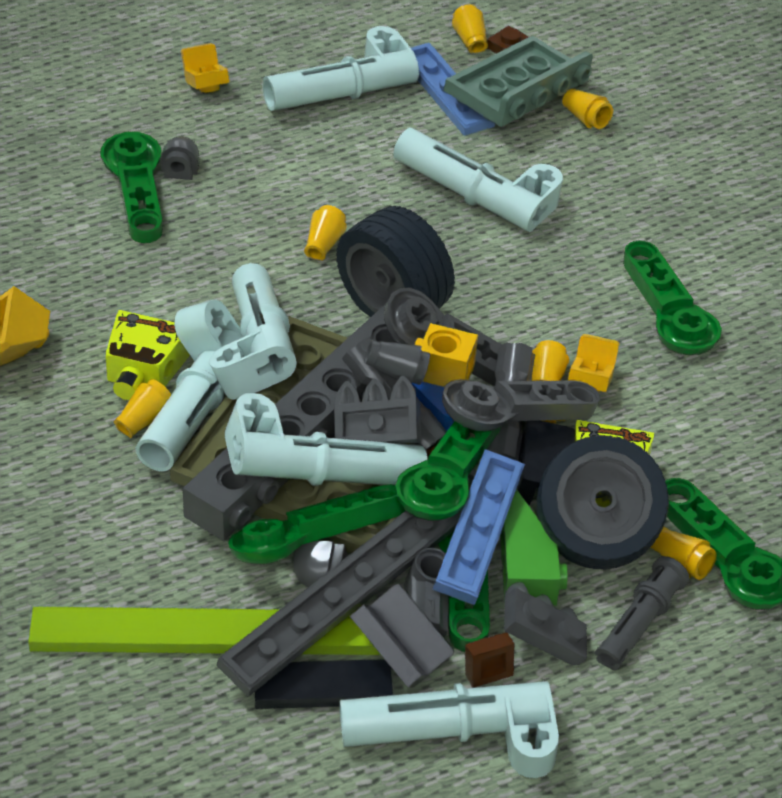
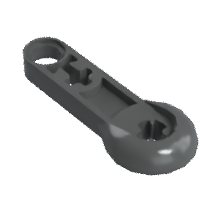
M399 288L389 296L384 307V321L388 332L397 343L415 345L417 338L424 339L430 323L477 334L476 361L471 374L495 387V369L499 346L502 344L448 313L444 315L431 299L418 290Z
M460 379L446 384L442 396L446 413L455 422L465 428L484 432L496 430L507 421L590 419L600 401V395L594 387L575 380L497 381L494 387L476 381Z

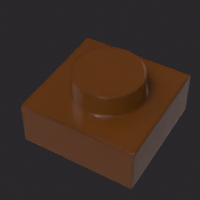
M508 25L487 39V49L497 54L529 36Z
M507 632L465 644V675L472 688L514 676L515 643Z

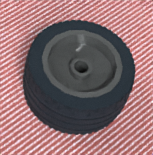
M389 206L376 211L352 226L337 244L336 262L339 275L344 283L343 285L356 306L370 317L382 308L389 296L399 288H412L422 292L439 309L453 294L455 275L453 263L445 244L433 227L410 209L401 206Z
M610 435L586 437L575 441L561 450L545 469L537 494L538 519L550 539L558 545V553L572 563L592 569L621 567L645 554L661 533L666 522L669 507L666 481L653 457L634 442L631 443L627 439ZM596 497H602L603 502L609 500L611 504L608 507H600L595 499Z

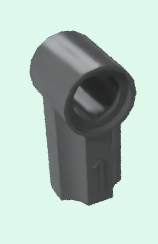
M426 548L416 555L405 578L404 589L445 638L448 629V595L432 589L446 553L436 548Z

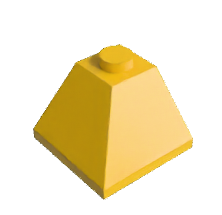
M15 286L0 296V366L23 357L33 348H40L49 336L50 310Z

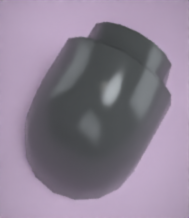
M178 136L169 140L164 146L161 156V172H164V178L192 180L193 174L197 175L200 159L199 149L195 142L185 136Z
M313 541L301 545L293 554V571L297 579L305 587L311 586L348 556L345 545L334 544L331 541Z

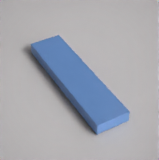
M430 43L411 47L418 62L419 83L464 136L494 127V122L485 119L483 115L469 106L460 103L456 98L443 91L446 79L456 73Z
M486 449L484 450L466 503L462 509L432 590L475 605L525 466L524 463Z

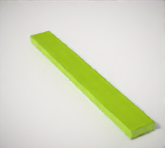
M33 607L28 641L29 651L224 654L280 609ZM351 615L302 653L312 655H381L352 620Z

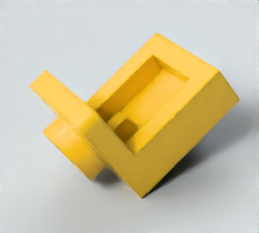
M208 43L181 50L187 84L205 93L219 90L220 84L230 83L228 69L218 64L216 46L214 44Z
M582 334L576 358L570 368L568 381H581L594 387L598 393L600 391L607 392L614 374L620 346L619 342Z

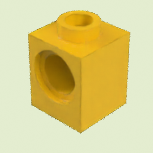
M430 323L424 339L417 338L415 345L421 346L422 351L430 353L429 365L423 382L444 387L450 381L469 380L475 366L478 335Z

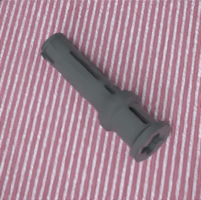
M665 556L656 559L652 565L651 575L646 581L639 582L634 589L633 603L613 627L608 637L596 649L595 655L599 663L612 670H618L652 620L669 610L672 605L671 598L675 592L683 589L689 581V574L681 563Z

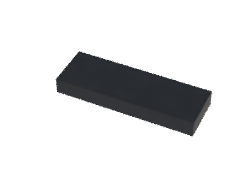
M385 659L291 662L255 691V709L340 707V700L393 695L391 666Z

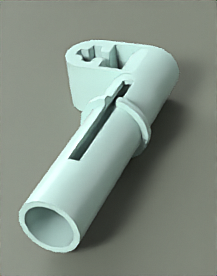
M376 26L367 32L364 58L354 59L351 56H347L338 63L266 76L262 84L263 95L266 105L271 111L350 96L351 99H358L362 93L416 83L419 76V67L414 52L399 32L390 27Z
M414 128L406 129L400 135L394 147L393 156L395 160L460 194L468 205L478 204L528 232H532L558 206L563 175L559 169L549 164L534 165L513 182L494 172L491 164L484 163L481 165Z
M254 263L239 267L232 278L233 289L242 317L240 323L242 338L219 348L209 359V364L225 395L232 400L238 399L239 396L245 393L259 392L287 379L295 371L297 364L288 335L290 328L288 316L279 307L269 273L263 266ZM254 285L256 293L248 294L247 287ZM260 314L263 315L265 324L262 323Z
M217 299L182 308L175 316L176 334L195 362L190 368L185 369L179 374L176 380V389L136 445V454L139 460L152 470L160 472L171 469L209 411L219 407L224 399V391L209 364V359L219 348L242 338L240 327L226 306Z
M245 393L239 396L225 429L226 445L231 467L235 475L304 479L313 486H319L323 481L386 485L396 484L398 476L407 468L427 460L426 450L422 445L327 438L323 432H315L311 436L284 435L275 404L269 398L257 393Z
M548 681L466 688L461 683L454 684V690L340 700V720L344 747L459 736L460 742H465L471 735L504 732L509 761L512 768L518 774L528 778H539L551 772L555 765L559 733ZM529 729H537L535 749L532 748L530 742H527Z

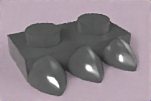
M401 376L395 383L390 400H388L384 386L376 378H373L366 387L362 402H360L357 390L349 381H345L337 392L334 404L335 438L402 444L421 443L420 401L416 397L413 385L405 376Z
M516 582L507 589L504 611L505 632L570 665H579L587 659V624L578 620L575 612L570 607H564L559 610L553 606L552 601L547 595L531 596L526 586L521 582Z

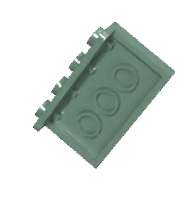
M532 35L447 78L443 91L456 98L460 103L477 111L485 119L502 127L515 119L521 118L528 112L542 107L554 98L564 95L569 89L584 84L592 72L591 62L593 55L585 51L573 58H569Z

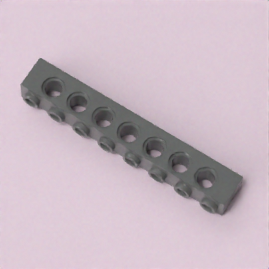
M385 305L275 404L284 435L311 436L315 432H323L327 438H333L335 436V397L345 381H349L355 387L360 402H362L367 386L358 380L342 358L349 350L368 336L379 342L397 343L388 332L384 321ZM226 448L182 488L184 517L225 541L236 529H242L258 508L264 503H270L289 478L235 475L231 467L228 449Z

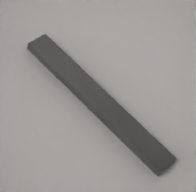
M475 469L468 476L469 490L477 472ZM462 509L453 517L442 521L420 519L405 511L221 655L216 666L249 697L408 569L421 550L434 548L454 532Z

